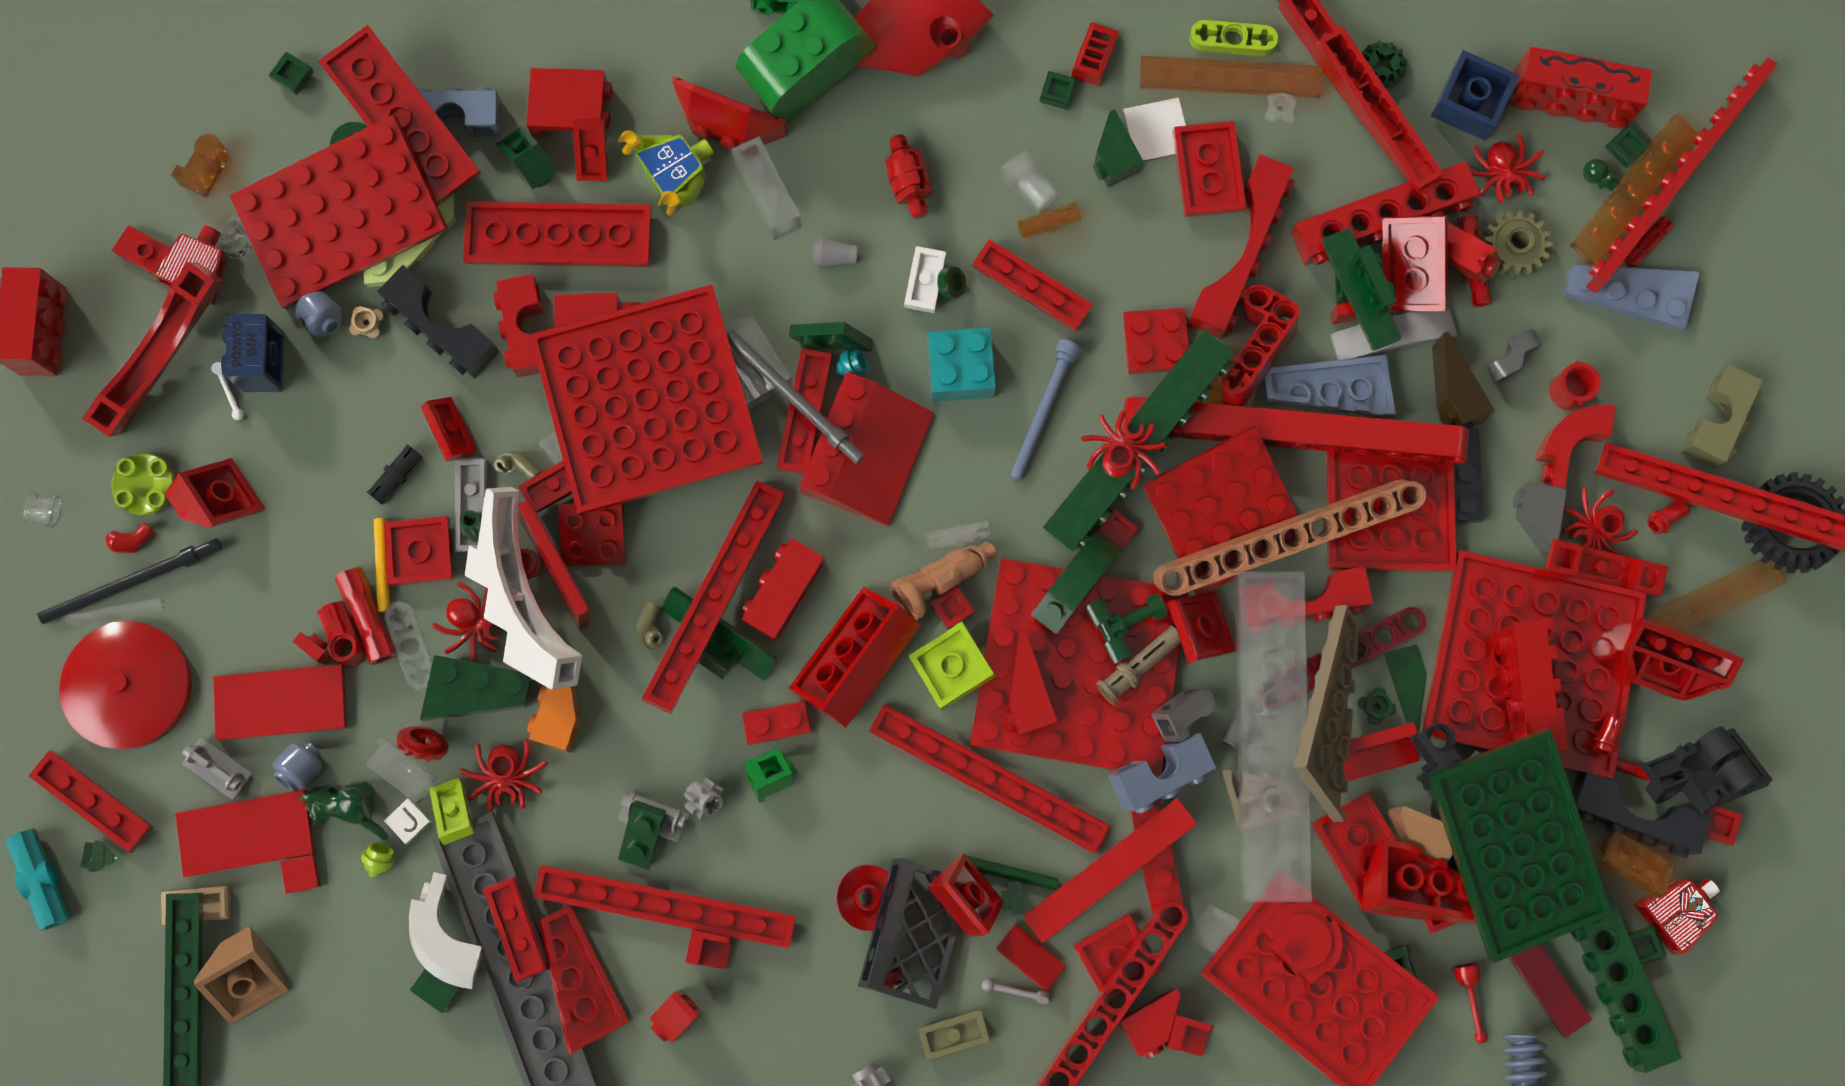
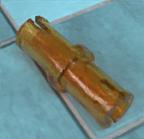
M1076 202L1053 210L1046 208L1042 210L1041 214L1017 220L1021 238L1026 239V237L1045 231L1052 233L1055 232L1057 227L1081 221L1079 209L1076 208Z

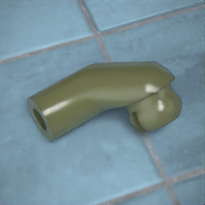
M522 452L501 454L494 460L493 465L494 469L499 473L521 472L528 479L543 472Z
M647 601L636 624V631L644 646L649 649H655L663 643V636L655 624L662 608Z

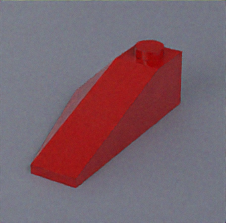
M1387 839L1379 840L1363 879L1364 912L1392 917L1476 924L1460 873L1449 868L1448 863L1440 859L1434 860L1423 854L1422 849L1413 844Z

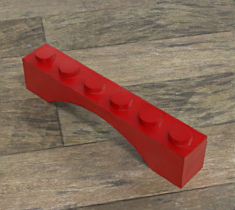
M1262 154L1259 155L1244 190L1250 217L1249 238L1245 251L1240 260L1227 274L1215 283L1202 289L1187 326L1199 331L1205 329L1219 339L1222 338L1225 330L1232 331L1238 317L1233 311L1237 303L1243 305L1246 290L1249 288L1244 285L1248 276L1255 277L1261 263L1260 260L1256 259L1260 249L1266 250L1272 237V233L1267 232L1271 222L1277 224L1284 207L1279 205L1282 196H1289L1295 180L1290 178L1294 170L1293 167Z
M187 262L171 285L160 312L139 346L113 379L99 392L82 419L108 437L121 435L225 280L200 263Z

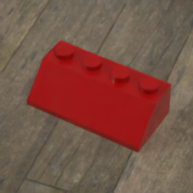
M863 586L792 682L789 689L828 718L847 728L869 696L875 691L887 671L893 666L903 649L912 640L921 624L898 604Z

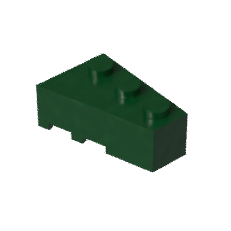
M434 655L420 720L423 722L434 719L523 709L526 706L531 677L520 671Z

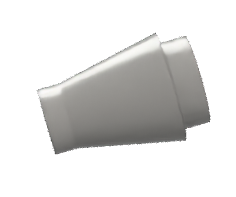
M823 237L820 240H813L812 265H819V268L843 264H856L857 246Z

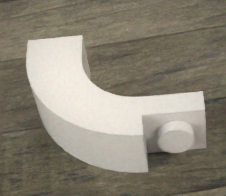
M434 872L431 883H424L420 901L411 900L409 912L410 942L417 959L428 972L448 984L472 989L481 958L482 946L454 940L440 927L437 917L446 890L447 875Z

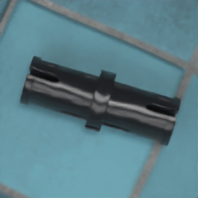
M406 444L405 448L390 466L388 464L385 465L383 468L385 470L384 473L366 493L383 505L394 489L400 483L402 485L405 483V476L423 456Z

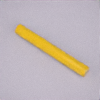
M376 518L374 519L377 610L379 613H390V588L387 582L384 522H387V519Z

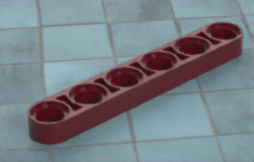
M1407 607L1359 632L1358 643L1362 645L1364 655L1361 659L1351 663L1350 669L1422 632L1427 621L1423 611L1417 607ZM1411 613L1418 618L1419 625L1416 630H1408L1403 626L1402 619L1405 614ZM1378 628L1389 630L1391 633L1389 644L1382 645L1376 641L1375 632ZM1319 653L1264 682L1257 691V698L1260 704L1267 709L1279 708L1313 690L1315 687V674L1319 671L1322 654ZM1303 671L1307 674L1309 678L1307 687L1298 688L1293 684L1292 675L1294 672ZM1273 685L1279 688L1281 698L1277 703H1270L1265 699L1264 690L1267 686Z

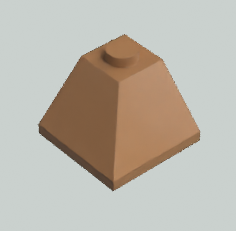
M1405 806L1388 809L1386 816L1398 842L1413 844L1422 849L1423 854L1434 860L1440 859L1448 863L1453 853L1442 821Z
M250 926L221 942L194 979L195 987L230 1025L289 991V987L268 946Z

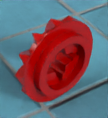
M424 726L403 728L398 732L396 738L397 748L404 751L406 756L416 757V760L424 759L427 762H431L432 759L441 760L443 755H447L449 748L448 741L440 733Z

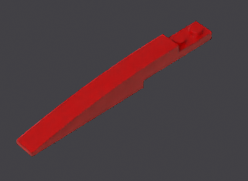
M1279 0V10L1313 59L1368 132L1412 186L1418 191L1441 178L1444 173L1345 28L1343 26L1337 27L1320 0Z

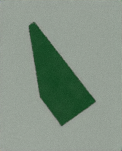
M1416 644L1384 653L1406 724L1414 722L1418 732L1426 671Z

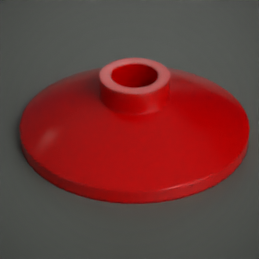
M861 865L848 871L841 879L836 892V904L841 917L853 928L862 931H873L889 874L886 870L875 865ZM862 892L868 894V901L865 904L861 903L859 899Z

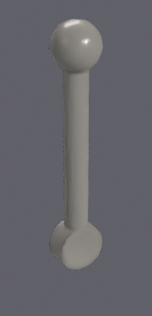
M986 979L982 983V989L986 992L995 990L1036 999L1040 1004H1047L1049 1002V994L1045 991L1035 993L994 984L990 979Z

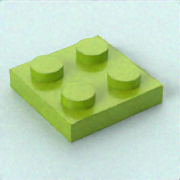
M963 622L958 623L909 655L910 660L942 711L996 677Z

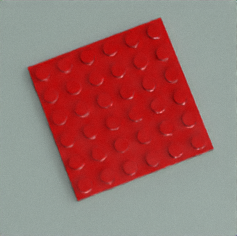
M713 284L530 334L579 516L764 464Z
M1459 550L1456 553L1457 570L1452 574L1422 730L1432 725L1443 723L1450 726L1455 732L1456 744L1485 751L1513 741L1512 736L1513 732H1515L1513 719H1510L1507 713L1506 702L1509 700L1507 687H1503L1501 682L1500 670L1503 668L1501 656L1496 654L1494 638L1497 637V631L1514 622L1553 617L1554 629L1548 630V638L1550 644L1556 645L1557 658H1554L1552 671L1560 678L1561 683L1560 697L1556 698V705H1561L1564 709L1568 750L1559 752L1563 767L1569 771L1578 773L1588 771L1610 780L1614 779L1619 748L1617 752H1613L1611 757L1604 756L1593 750L1594 744L1592 741L1593 738L1598 737L1606 713L1617 714L1615 720H1618L1619 716L1625 719L1631 682L1628 680L1624 646L1638 618L1643 617L1647 593ZM1434 730L1432 732L1431 738L1447 741L1445 733L1441 730ZM1622 731L1616 744L1618 747H1620Z
M1001 558L984 656L996 677L979 687L970 746L1114 771L1132 761H1147L1151 772L1156 777H1159L1164 756L1161 746L1165 745L1166 742H1164L1151 714L1172 699L1180 644L1139 678L1140 682L1137 687H1130L1117 698L1118 703L1115 705L1110 704L1102 696L1096 687V683L1099 680L1104 681L1114 673L1119 663L1125 662L1127 664L1146 646L1164 633L1169 626L1176 628L1168 602L1187 597L1188 592L1172 596L1158 589L1153 583L1103 575L1060 631L1055 634L1031 614L1065 569ZM1157 593L1167 609L1168 616L1157 622L1151 617L1128 628V636L1124 640L1132 656L1113 665L1103 646L1106 641L1099 627L1094 628L1084 607L1103 598L1111 614L1118 613L1122 618L1146 606L1145 599ZM1026 630L1057 723L1054 726L1018 737L1016 730L1010 731L1005 713L1010 712L1008 704L1018 635L1021 631Z

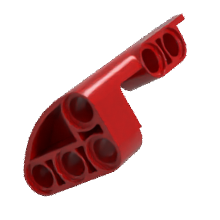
M870 0L855 18L878 47L856 66L919 77L949 56L953 58L964 57L971 48L973 36H976L994 15L979 0ZM958 36L956 42L949 45L951 39Z

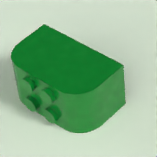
M800 0L743 50L735 66L769 112L775 118L785 119L788 124L878 46L841 0Z

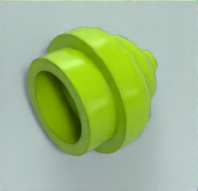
M379 842L370 843L368 848L363 850L361 860L370 877H377L387 872L393 866L395 861L393 856L394 850L390 846Z

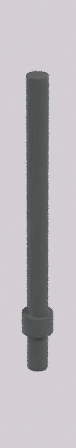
M730 330L727 333L729 344L828 437L827 442L836 450L840 449L856 465L864 459L865 455L848 440L849 435L845 431L831 424L734 330Z

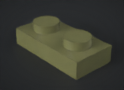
M981 1009L918 1028L927 1061L990 1042Z

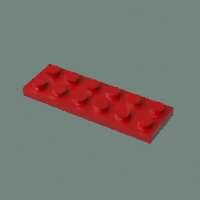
M368 24L318 61L368 127L391 115L397 116L438 206L481 174L471 158Z
M466 201L463 262L465 264L650 267L652 207L647 204Z

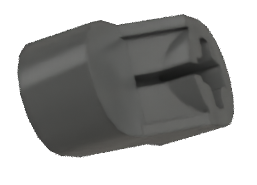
M1534 330L1527 331L1509 341L1505 357L1487 367L1495 383L1518 373L1522 368L1524 356L1542 346Z

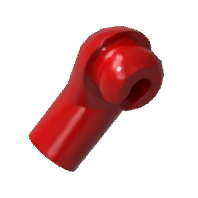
M143 522L133 534L118 533V531L109 532L105 542L108 549L115 553H136L156 532Z

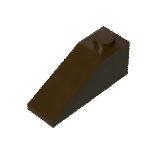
M1449 331L1445 332L1432 346L1437 411L1439 412L1442 424L1463 426L1470 429L1482 424L1495 409Z

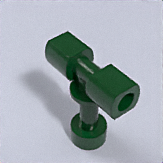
M1157 593L1145 599L1146 606L1122 618L1118 613L1111 614L1103 598L1084 607L1094 628L1099 627L1106 641L1103 646L1113 665L1132 656L1124 640L1128 636V628L1151 617L1157 622L1168 616L1167 609Z

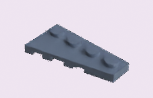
M1573 265L1570 268L1562 297L1674 330L1683 331L1686 328L1700 272L1618 267L1606 284L1595 294L1586 287L1593 278L1589 272L1594 266Z
M1386 355L1272 367L1263 379L1267 402L1391 418L1396 415Z

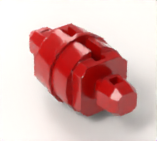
M903 134L894 135L889 142L892 155L885 160L889 178L888 183L892 188L898 205L908 204L907 206L912 217L920 219L928 215L926 198L933 193L929 168L926 166L920 149H910L908 140Z

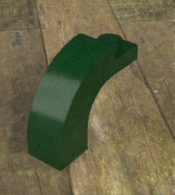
M1098 530L1061 573L1031 615L1057 634L1124 549Z

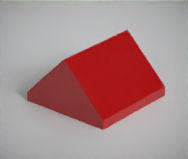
M965 853L958 856L927 886L968 936H986L989 934L1004 904V900Z

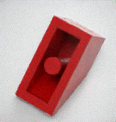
M1170 989L1123 1016L1119 1022L1121 1029L1138 1057L1145 1055L1149 1059L1164 1050L1162 1044L1169 1041L1181 995L1178 989Z
M683 989L677 990L650 1017L654 1023L651 1029L662 1041L665 1042L669 1039L673 1043L704 1012Z

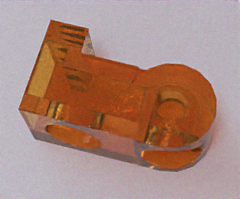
M213 134L200 136L194 144L195 152L185 168L176 165L171 174L179 186L205 198L209 195L229 157L226 147Z

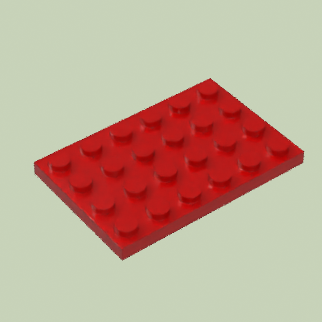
M394 115L229 195L278 303L283 309L297 304L299 299L307 293L322 292L449 230L397 116Z
M1281 871L1277 873L1199 973L1337 1086H1373L1440 998ZM1308 902L1319 905L1329 912L1326 916L1327 920L1330 922L1335 918L1341 929L1343 948L1340 960L1331 972H1325L1312 985L1300 973L1296 975L1269 945L1272 941L1261 930L1275 917L1277 910L1289 903Z

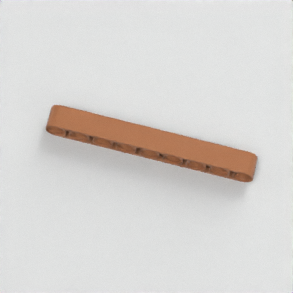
M1404 479L1384 484L1162 564L1154 572V584L1158 589L1169 595L1184 594L1416 510L1424 504L1426 491L1420 483ZM1409 487L1411 497L1407 502H1404L1402 494L1405 488ZM1380 497L1382 500V507L1377 513H1375L1373 510V503L1377 498ZM1351 508L1353 518L1350 522L1345 523L1343 519L1344 512ZM1322 518L1324 528L1320 533L1316 534L1314 524L1318 519ZM1293 529L1295 533L1294 540L1286 545L1284 541L1285 533ZM1264 540L1266 546L1264 552L1256 555L1254 549L1256 543ZM1234 550L1236 560L1232 565L1227 566L1225 564V556L1229 551ZM1205 561L1207 566L1206 572L1202 576L1197 577L1195 567L1199 562ZM1170 572H1176V583L1172 587H1166V576Z

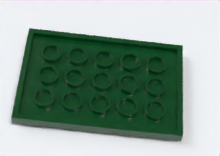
M1544 728L1427 775L1489 961L1493 963L1499 962L1612 915L1550 729Z

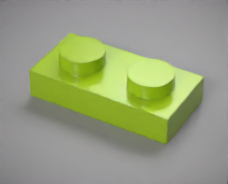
M460 777L429 789L438 837L443 845L475 833L465 785Z

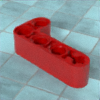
M1263 285L1249 287L1244 296V317L1247 321L1257 326V328L1234 359L1233 363L1235 364L1222 378L1221 400L1225 405L1244 406L1298 329L1300 310L1297 303ZM1254 303H1261V304H1263V305H1262V306H1255V305H1253V304H1254ZM1280 317H1287V318H1290V320H1285V321H1284V320H1281V319H1279V318H1280ZM1264 340H1271V341H1273L1274 343H1272V344H1266V343H1264L1263 341H1264ZM1248 363H1254V364H1257L1258 366H1257V367H1248L1246 364H1248Z

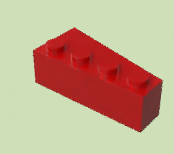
M1553 617L1514 622L1497 631V637L1494 638L1495 651L1498 656H1501L1503 668L1500 670L1501 682L1503 687H1507L1509 700L1506 702L1509 718L1513 719L1515 732H1513L1512 736L1513 741L1546 728L1552 731L1558 752L1568 750L1564 709L1561 705H1556V698L1560 697L1561 683L1560 678L1552 671L1554 658H1557L1556 645L1550 644L1548 638V630L1554 629Z

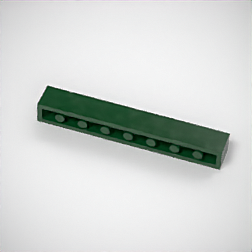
M1204 329L1131 418V422L1127 427L1128 431L1136 434L1139 432L1141 424H1143V434L1139 438L1141 439L1149 425L1153 423L1155 425L1153 433L1148 441L1141 445H1153L1164 442L1166 446L1159 449V451L1163 452L1174 438L1169 434L1177 424L1180 427L1186 424L1194 414L1190 410L1191 406L1197 399L1203 403L1214 389L1210 385L1217 375L1223 378L1235 364L1230 360L1234 352ZM1106 449L1043 528L1071 551H1074L1076 547L1081 550L1093 536L1089 533L1096 523L1102 526L1113 513L1109 507L1115 499L1118 498L1122 502L1132 490L1129 482L1135 476V462L1127 475L1118 478L1112 477L1106 473L1103 467V457L1108 450ZM1155 450L1142 452L1150 458ZM1139 457L1141 460L1142 477L1150 466Z

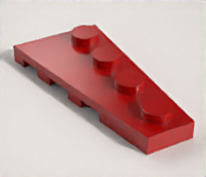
M571 905L539 921L569 1055L629 1023Z

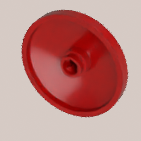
M115 622L92 631L73 648L65 661L60 677V702L70 725L88 741L103 747L119 750L141 748L164 737L180 721L190 700L192 673L183 649L164 631L140 622Z

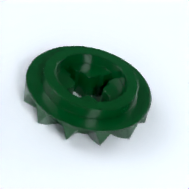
M1379 40L1374 44H1368L1363 50V56L1385 88L1392 87L1402 80L1406 73L1408 60L1403 55V49L1395 47L1393 42L1383 43ZM1379 58L1381 60L1391 58L1388 64L1389 69H1387L1385 66H1382L1381 68L1378 67L1375 70V67L1379 62Z

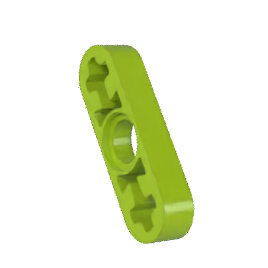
M1200 20L1193 25L1189 41L1194 49L1203 52L1268 56L1277 45L1278 34L1269 25ZM1200 31H1206L1207 41L1201 40ZM1217 31H1221L1219 43L1216 42ZM1229 32H1237L1241 36L1242 41L1237 45H1232L1227 42L1225 35ZM1248 34H1251L1250 45H1246ZM1260 36H1266L1267 46L1261 45Z

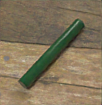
M967 855L982 873L1056 891L1058 878Z

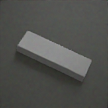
M487 459L455 460L454 552L456 554H467L469 545H478V542L469 541L464 537L461 530L460 517L467 510L483 512L485 491L488 489L489 461ZM476 520L471 522V526L475 524Z

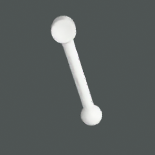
M215 362L211 369L214 374L218 375L233 409L232 417L238 421L242 420L245 416L244 411L239 409L227 379L222 372L221 363Z

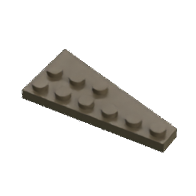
M1348 605L1335 606L1333 617L1328 624L1329 633L1326 644L1322 647V660L1319 671L1315 674V687L1312 698L1308 702L1306 723L1301 729V742L1298 753L1294 756L1295 771L1300 775L1333 822H1345L1346 810L1340 808L1341 793H1347L1348 788L1343 761L1350 759L1353 710L1351 708L1347 709L1348 693H1354L1355 681L1352 679L1350 665L1357 661L1359 623Z

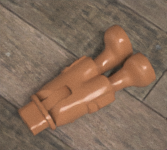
M984 542L977 547L970 545L958 550L954 549L938 561L921 567L919 572L892 581L890 583L891 593L896 603L906 612L909 611L918 620L926 613L924 597L928 592L936 590L938 595L943 594L956 584L958 585L960 582L976 574L981 568L988 566L987 560L996 556L997 551L988 542Z

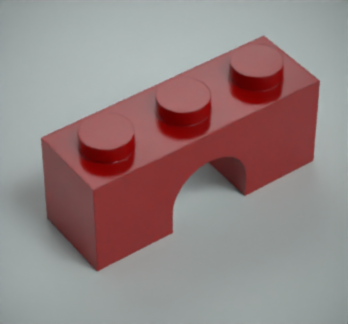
M533 274L496 281L498 291L493 292V298L497 311L501 310L503 321H499L498 325L502 340L507 339L508 350L504 351L506 366L508 369H512L517 377L538 374L540 372L530 334L522 332V324L528 316L543 312L538 282Z

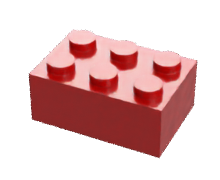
M2 268L0 287V363L21 376H57V369L62 363L60 339L65 332V323L62 318L63 308L68 302V293L64 285L42 268Z

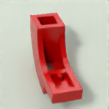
M1592 405L1576 410L1556 424L1546 434L1536 455V461L1548 463L1544 465L1541 473V482L1545 483L1544 485L1565 489L1572 449L1579 442L1594 441L1601 443L1611 436L1615 405Z

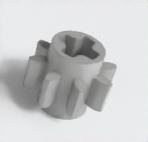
M705 777L703 783L694 781L684 793L685 799L688 802L684 805V809L701 821L705 816L714 817L719 813L724 804L720 796L724 790L707 777Z
M872 1062L852 1074L856 1083L851 1086H886V1083L890 1082L891 1078L884 1066L876 1069Z

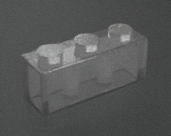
M758 136L731 149L734 163L774 241L802 228L800 214L760 137Z

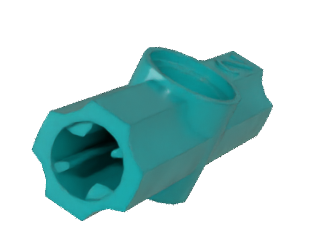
M29 829L10 836L5 841L17 870L14 877L15 884L21 896L29 901L39 930L45 931L65 923L70 919V916L58 888L61 884V878L54 863L47 859L36 829Z

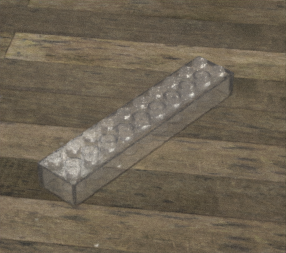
M1238 572L1235 576L1241 901L1312 902L1309 789L1294 768V756L1298 753L1301 742V729L1305 725L1308 715L1304 572Z

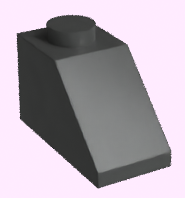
M1529 481L1515 493L1513 507L1517 508L1516 519L1542 555L1548 556L1552 539L1559 540L1567 489Z

